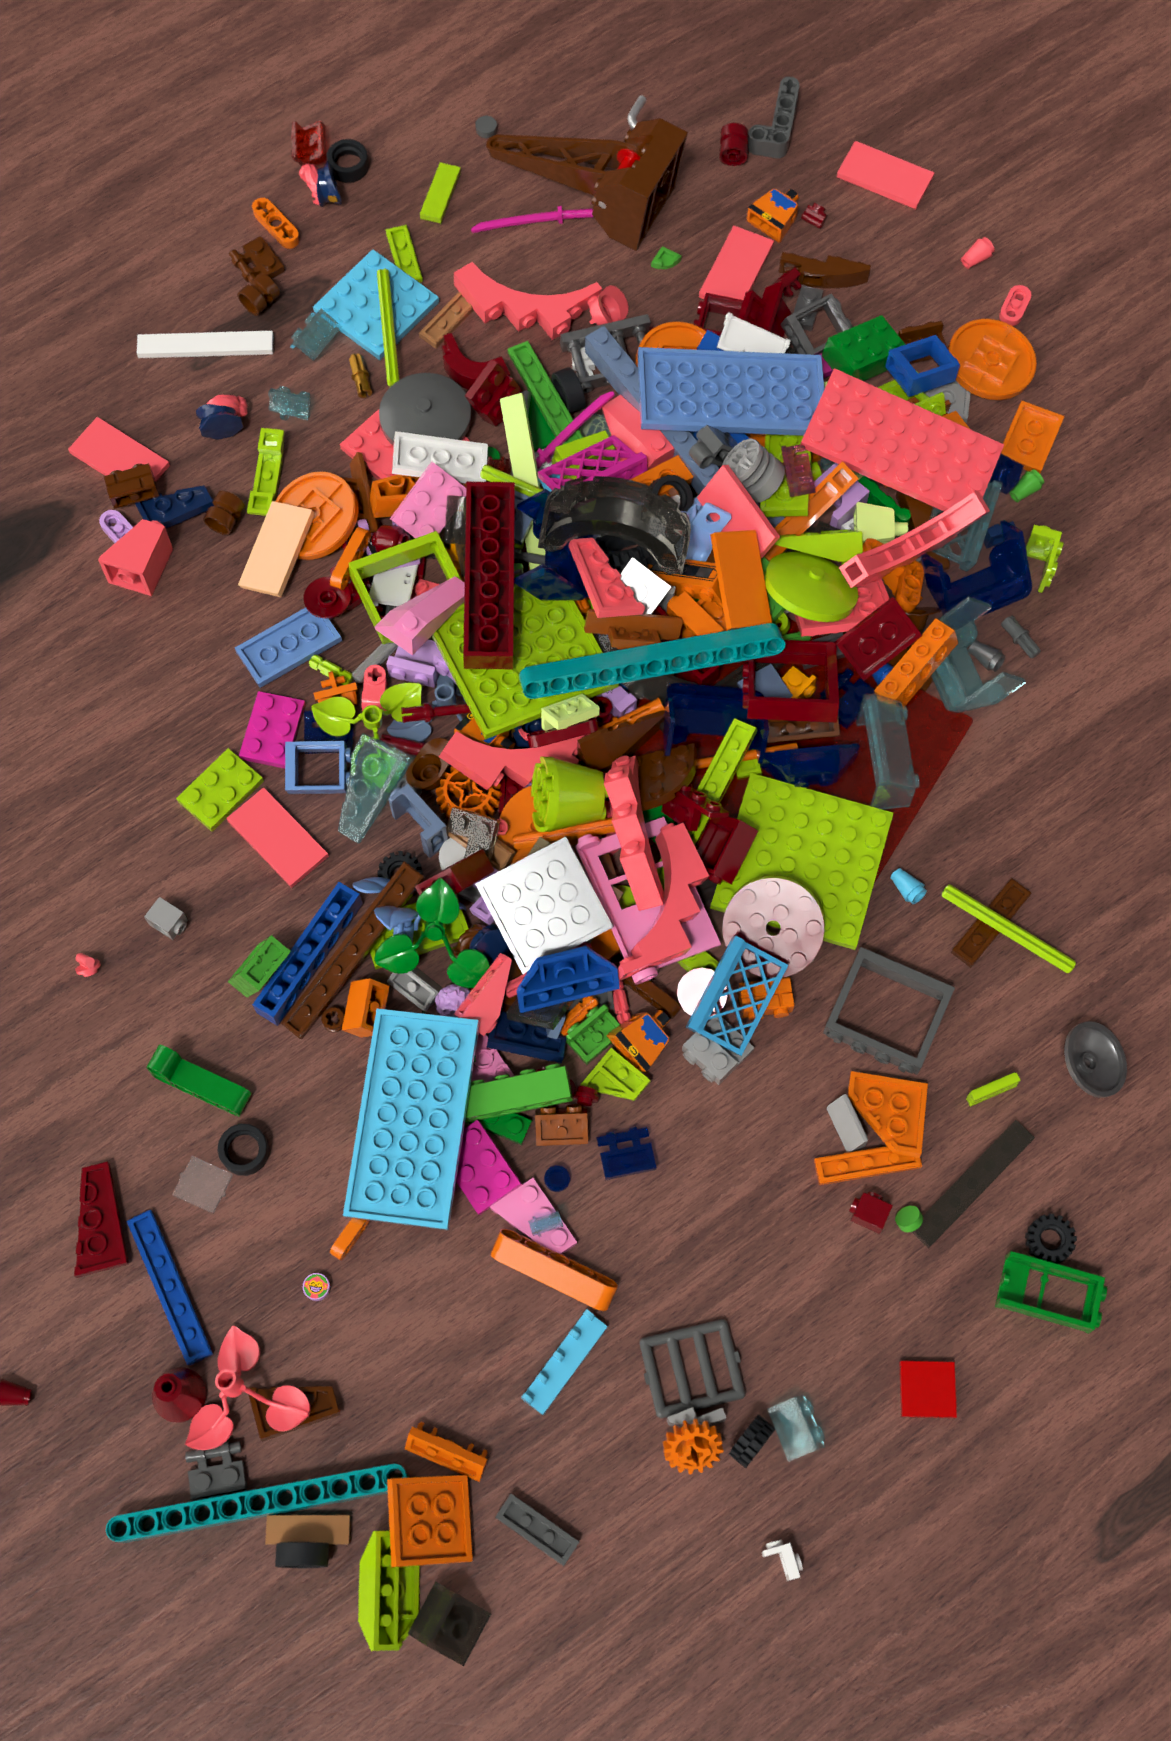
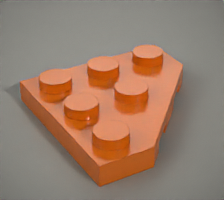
M851 1071L847 1095L855 1109L893 1154L916 1158L921 1157L928 1083Z

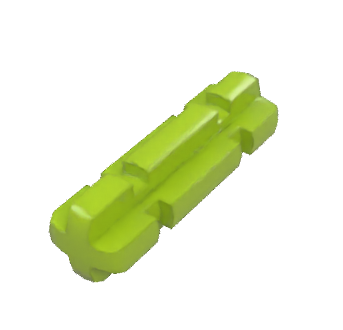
M313 655L309 660L311 668L316 671L320 670V673L328 677V672L333 671L334 678L344 675L345 683H341L343 685L350 684L353 680L352 673L346 670L342 671L341 667L328 660L323 661V658L318 655Z

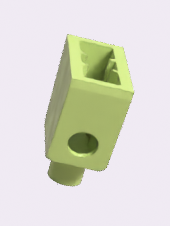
M856 502L853 514L854 530L862 531L863 543L866 539L873 538L886 544L894 540L895 536H902L908 533V523L895 522L894 510L892 508Z

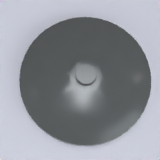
M417 373L400 379L387 390L380 403L379 419L383 434L393 446L395 431L462 440L467 434L471 423V408L469 401L465 397V391L452 379L435 373Z

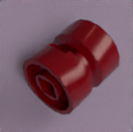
M729 123L721 129L719 158L725 165L739 166L747 160L748 129L743 124Z

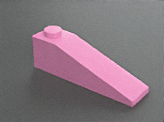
M456 576L390 610L375 626V630L411 655H414L464 602L465 583Z

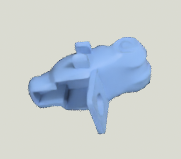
M696 497L687 512L681 511L687 519L690 528L686 559L706 562L713 549L710 535L714 532H721L730 521L731 513L711 503H705L702 506ZM717 513L720 519L713 522L708 514ZM676 519L674 520V526L681 530L679 536L681 538L686 528L681 521ZM687 533L678 545L682 558H684L687 550Z

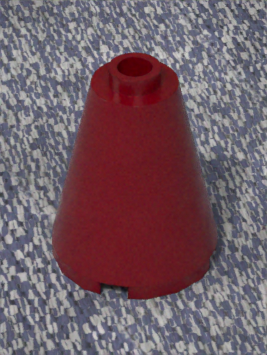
M185 1367L172 1368L156 1380L152 1391L153 1406L163 1419L173 1423H183L193 1418L204 1406L207 1389L202 1378L195 1371Z

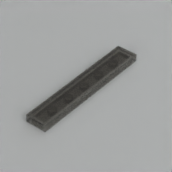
M1015 1120L923 1215L922 1225L917 1230L912 1231V1233L930 1248L1035 1137Z

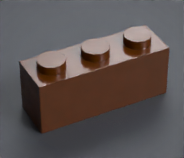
M838 717L837 723L760 720L762 744L840 736Z

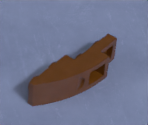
M782 252L778 273L784 274L786 271L796 267L800 272L798 281L801 286L836 289L867 283L871 265L830 255L827 256L826 262L814 258L798 256L794 253Z

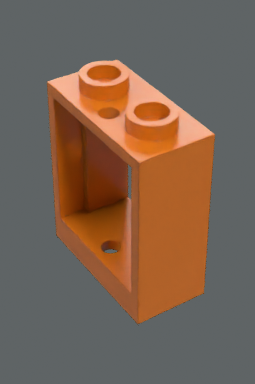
M686 591L679 596L675 595L667 603V614L669 616L682 617L683 623L680 632L682 638L724 631Z

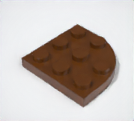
M694 743L636 756L639 763L638 779L642 811L656 808L671 801L676 797L675 793L684 785L688 787L694 778L697 767V749Z

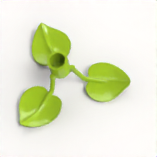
M402 683L388 688L380 698V704L384 709H380L375 705H369L355 719H353L356 713L355 707L347 698L332 697L313 704L311 708L315 721L324 732L331 736L340 737L347 735L350 731V723L356 724L360 720H363V724L367 729L373 730L377 753H371L364 758L361 767L362 774L370 784L383 791H389L393 788L394 783L398 782L401 776L402 762L395 751H381L378 728H380L383 722L382 715L388 716L391 714L395 721L402 722L403 716H410L412 714H401V707L421 706V684Z

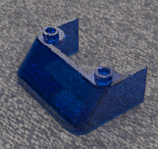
M547 489L517 504V508L533 519V533L537 539L540 537L541 526L543 533L551 522L548 506L545 510L546 502L552 495ZM557 497L550 502L553 520L568 514L566 503ZM570 507L572 517L581 515ZM589 521L570 523L548 532L541 539L545 543V565L541 564L514 578V583L539 600H583L589 597L569 549L570 539L593 538L591 523Z
M1005 520L1000 521L1004 543L995 546L991 550L989 555L990 567L954 582L950 581L949 575L943 571V566L940 562L926 553L921 556L927 588L949 623L955 626L965 624L1022 600L1030 594L1032 580L1022 530Z
M672 683L667 687L663 729L665 756H670L672 744L686 741L688 733L725 736L735 718L757 728V733L748 750L756 749L758 763L763 764L769 735L768 720L747 719V709L743 708V694L747 693H743V688ZM755 690V697H764L761 692Z

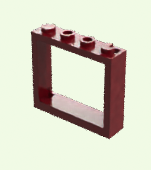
M784 640L786 645L781 653L743 661V693H747L743 694V708L747 709V719L837 723L839 689L837 651L834 642ZM755 662L824 665L826 700L755 697Z

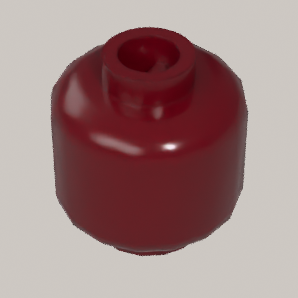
M382 525L372 536V545L375 546L377 552L409 541L408 534L399 526Z

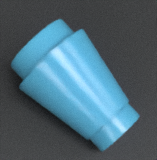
M902 868L894 871L890 877L906 902L910 901L911 904H916L927 892L922 882L906 871H903Z

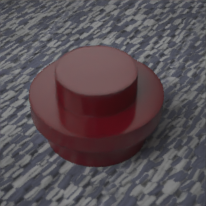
M578 1086L577 1091L573 1095L577 1099V1103L583 1106L590 1107L593 1103H598L599 1101L598 1091L591 1087Z

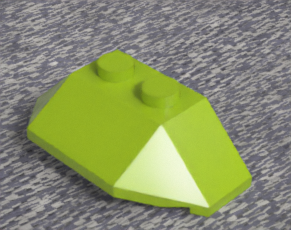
M373 1531L359 1565L358 1622L371 1651H399L403 1645L402 1643L419 1621V1566L391 1567L390 1531Z

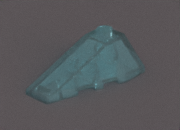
M362 733L351 754V769L346 782L347 792L342 805L338 832L356 843H360L390 798L391 793L396 789L398 782L403 778L413 757L393 745Z

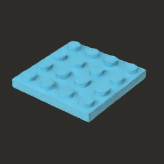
M372 249L313 306L316 314L378 360H381L385 355L377 270L386 268L389 271L396 344L439 303V297Z

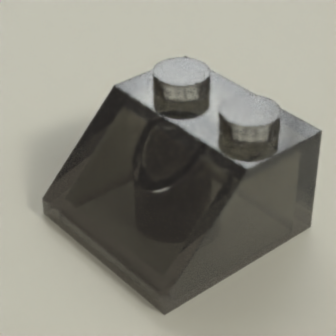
M435 1582L408 1635L464 1666L491 1613Z

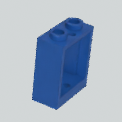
M936 335L889 350L885 367L910 397L955 382L960 364L949 352L945 344ZM931 355L939 367L918 374L909 363L910 361Z

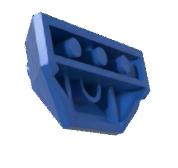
M587 946L538 957L516 990L519 1011L523 1013L620 989L618 969L616 965Z

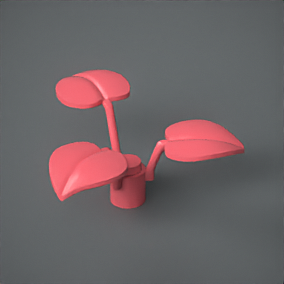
M232 1326L224 1338L219 1351L217 1364L220 1372L215 1379L216 1387L221 1391L219 1397L222 1399L224 1410L216 1404L203 1406L192 1419L185 1445L196 1450H210L223 1445L230 1438L234 1429V1423L230 1418L226 1417L229 1414L227 1397L234 1398L245 1392L269 1405L270 1407L266 1412V1420L270 1427L277 1431L291 1430L304 1421L311 1411L310 1402L301 1390L290 1385L278 1387L274 1391L272 1401L246 1387L243 1379L240 1377L241 1371H249L257 1364L260 1357V1347L253 1337L244 1333L236 1326Z

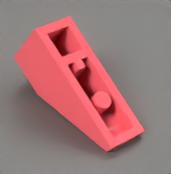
M502 953L498 955L454 1013L458 1018L479 1020L478 1033L482 1036L490 1033L495 1028L496 1020L501 1012L512 959Z

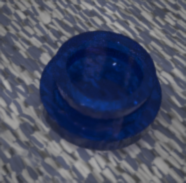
M558 1165L550 1167L544 1175L545 1185L553 1192L565 1190L570 1183L568 1170Z

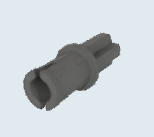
M1013 615L1007 617L1002 622L1001 626L1012 637L1013 643L1019 644L1030 658L1036 657L1041 652L1040 648L1030 638L1029 631L1025 630Z

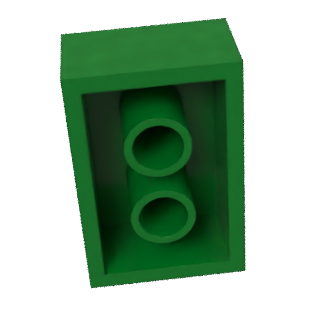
M883 315L828 337L821 356L832 370L835 368L865 381L888 371L885 366L889 350L906 344Z

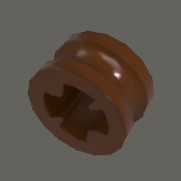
M335 1007L326 1009L321 1017L324 1028L332 1033L341 1031L344 1021L343 1012ZM334 1015H337L339 1023L336 1025L333 1023L332 1026L329 1025L328 1017L332 1016L333 1018Z

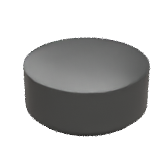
M482 116L477 119L475 127L476 133L480 137L490 138L496 134L497 122L493 117Z

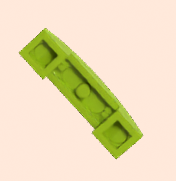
M261 428L258 443L259 456L253 491H250L247 514L266 516L272 501L275 502L282 468L284 430Z

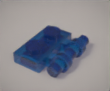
M848 668L843 673L838 674V689H843L846 692L839 699L838 721L846 729L854 723L876 698L875 689L859 678L855 684L849 681L854 673ZM825 689L820 693L821 697L819 699L826 700Z
M637 1126L629 1128V1131L619 1133L611 1131L606 1132L604 1136L596 1137L598 1147L608 1145L610 1150L600 1153L605 1180L657 1169L651 1143H640L641 1138L649 1137L647 1127L637 1129ZM632 1142L631 1147L622 1149L617 1147V1143Z

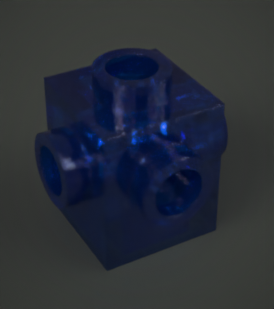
M1000 454L988 485L1007 495L1018 484L1024 465Z

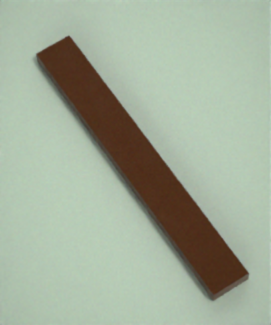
M403 862L283 1019L281 1024L299 1039L304 1038L387 929L375 916V908L381 906L403 908L416 891L415 886L424 881L425 877L406 862Z

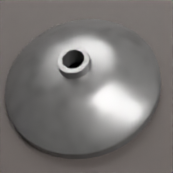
M1083 1022L1073 1027L1067 1035L1064 1047L1065 1062L1072 1079L1083 1091L1094 1097L1105 1098L1119 1092L1126 1080L1127 1062L1123 1048L1116 1036L1108 1028L1097 1022Z

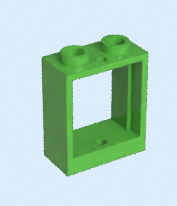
M270 935L255 947L228 980V983L248 998L260 991L291 951Z

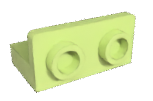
M580 694L541 708L542 729L545 731L553 728L557 730L566 729L571 725L587 721L599 715V706L584 694Z

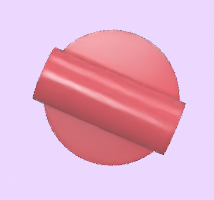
M83 953L76 955V961L80 963L75 969L78 975L88 977L98 972L97 969L101 966L99 960H94V958Z

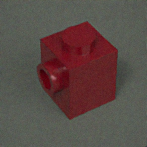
M863 1192L860 1199L855 1197L849 1212L853 1213L850 1221L880 1234L893 1205L884 1202L883 1197L874 1192H869L868 1194Z

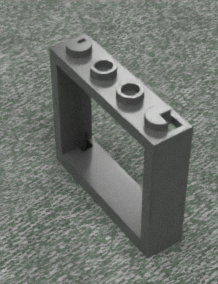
M860 947L823 1034L834 1039L833 1042L835 1043L843 1042L850 1045L851 1049L858 1053L864 1054L866 1052L875 1056V1060L880 1063L896 1065L903 1073L907 1071L918 1075L955 987ZM860 966L940 1000L917 1058L836 1023Z

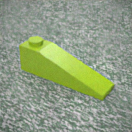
M853 529L821 531V534L802 533L800 536H796V534L779 535L780 538L774 544L842 562V565L855 555L863 553L862 531Z

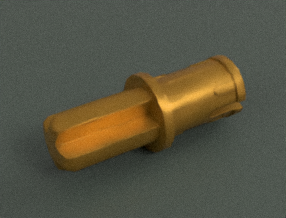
M352 354L349 358L353 373L351 378L355 381L358 397L367 398L366 391L368 396L372 395L368 380L369 372L365 369L362 355Z

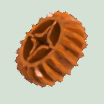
M451 766V773L445 772L446 779H441V786L435 790L438 796L436 802L438 805H441L439 807L440 812L446 813V818L450 820L453 813L459 811L476 824L480 818L487 820L486 814L494 816L495 810L493 808H499L500 802L498 800H500L502 794L499 791L501 784L499 783L497 786L492 784L488 789V795L484 794L482 790L478 789L476 782ZM471 790L473 791L472 795L470 794L469 796L465 797L464 793L467 794V792H471ZM449 793L459 798V806L450 800Z

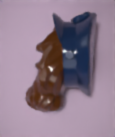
M474 924L473 928L465 930V933L459 937L457 945L452 947L456 958L465 949L479 950L487 957L490 966L500 953L509 958L512 956L498 926L494 924L487 926Z

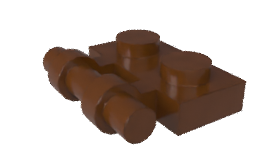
M261 236L242 246L244 254H239L236 249L231 250L229 253L232 263L241 270L242 277L246 282H251L261 272L268 275L271 279L285 272L284 266ZM252 263L254 268L249 267L247 264Z

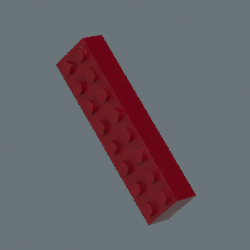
M466 482L464 669H513L515 482Z

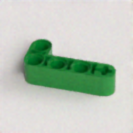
M161 1044L158 1045L146 1067L156 1079L240 1117L252 1095L246 1088L182 1059L177 1052Z

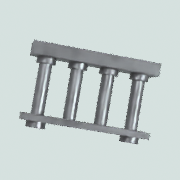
M648 314L561 334L562 352H571L584 393H588L594 388L611 385L601 372L600 374L587 377L580 349L585 347V336L605 326L627 353L623 339L634 336L637 338L639 345L645 334L649 332L650 319Z

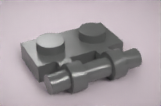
M226 1441L223 1445L210 1450L185 1452L187 1463L198 1462V1469L188 1471L192 1500L247 1489L244 1461L233 1462L232 1454L242 1452L240 1441L233 1443ZM222 1456L223 1464L208 1467L207 1459Z

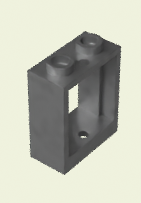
M832 293L786 317L781 323L797 354L819 355L823 352L826 343L814 349L799 323V320L821 308H824L837 333L852 328L850 320L845 318L841 310L839 300L834 298Z

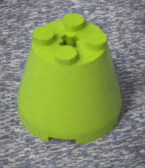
M540 757L541 763L535 764L531 785V797H534L533 803L536 812H533L532 818L538 832H552L605 819L606 807L604 801L605 797L608 798V794L604 785L603 772L554 757Z

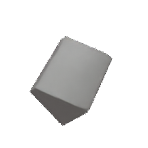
M417 967L404 974L392 973L387 980L388 984L424 1012H427L434 1004L435 997L443 989Z
M844 1094L829 1104L827 1111L846 1152L849 1153L865 1147L868 1138L848 1095Z

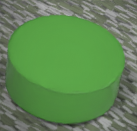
M906 1206L896 1214L895 1221L901 1231L912 1232L922 1225L923 1215L916 1206Z

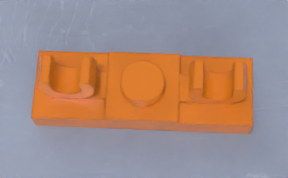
M420 1422L417 1428L412 1426L408 1433L405 1450L480 1482L487 1463V1450L484 1449L481 1455L472 1453L474 1447L472 1443L465 1450L451 1440H445L439 1436L436 1437L437 1428L435 1427L430 1434L422 1431L424 1422Z

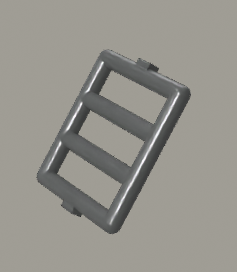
M725 1319L640 1339L639 1345L646 1370L644 1378L646 1385L650 1386L657 1417L665 1418L692 1407L694 1410H699L740 1400L745 1397L746 1393L738 1365L741 1362L739 1353L734 1350L728 1322ZM719 1331L734 1389L721 1393L717 1392L703 1336L704 1334ZM691 1337L694 1340L707 1396L691 1399L677 1342ZM666 1343L681 1400L680 1403L667 1406L664 1403L651 1349L653 1346Z

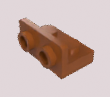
M570 1104L562 1109H556V1106L552 1105L535 1110L536 1146L588 1144L587 1108H582L580 1104Z

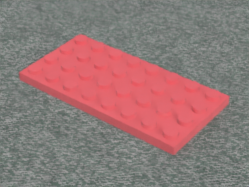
M834 368L799 447L837 464L843 461L850 470L939 510L946 511L975 491H979L983 498L1004 444Z

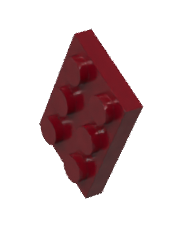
M892 597L834 643L860 677L866 680L918 640L922 634L895 598Z

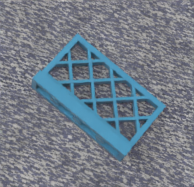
M735 935L729 942L686 1028L742 1056L788 964L746 943L745 940ZM745 949L754 953L757 964L743 967L741 956ZM759 956L767 961L761 962ZM737 963H738L740 969L734 971V969H735V967H736V965H737ZM773 963L780 967L776 977L766 980L762 965ZM759 967L763 981L749 985L745 970ZM741 972L745 987L732 990L729 979L732 974ZM773 981V983H772V985H771V987H770V989H769L768 982ZM764 984L767 993L765 999L754 1002L750 988ZM727 985L728 992L722 993ZM747 989L751 1004L737 1008L733 993ZM730 995L734 1009L720 1013L717 1004L719 998ZM761 1004L759 1010L757 1011L756 1005ZM752 1007L755 1018L752 1023L743 1025L739 1010ZM715 1008L716 1015L710 1016L713 1009ZM735 1012L739 1027L725 1030L721 1016ZM718 1017L722 1032L712 1035L703 1030L709 1019ZM750 1026L749 1030L745 1034L744 1028ZM740 1029L743 1041L740 1047L737 1048L729 1043L727 1033ZM723 1035L725 1041L716 1036Z

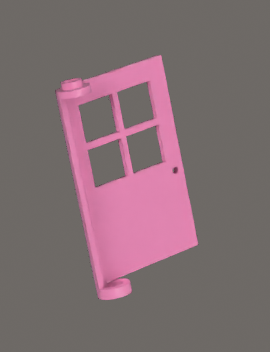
M664 817L645 823L648 838L657 837L661 832L660 829L667 825ZM592 834L585 835L578 839L579 843L575 848L588 878L614 926L611 930L624 959L633 956L631 950L652 928L661 905L642 911L638 910L637 905L621 909L611 885L625 881L627 877L622 875L609 880L598 857L621 848L617 834L599 839L597 836L592 837ZM662 861L655 863L656 869L663 867ZM696 887L690 890L701 912L693 920L681 924L692 948L681 957L634 974L632 979L635 984H641L658 975L657 969L721 945Z

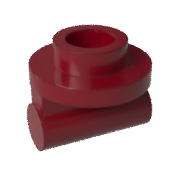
M814 203L813 206H807L801 219L821 229L827 214L824 213V207Z

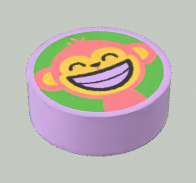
M313 1273L304 1280L303 1292L310 1300L321 1301L328 1296L330 1283L323 1274Z

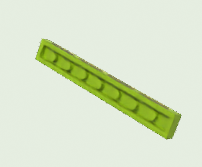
M734 718L697 791L706 793L707 797L712 801L721 802L757 733L756 727ZM701 813L697 831H688L695 848L711 819ZM661 867L657 869V873L664 891V869Z

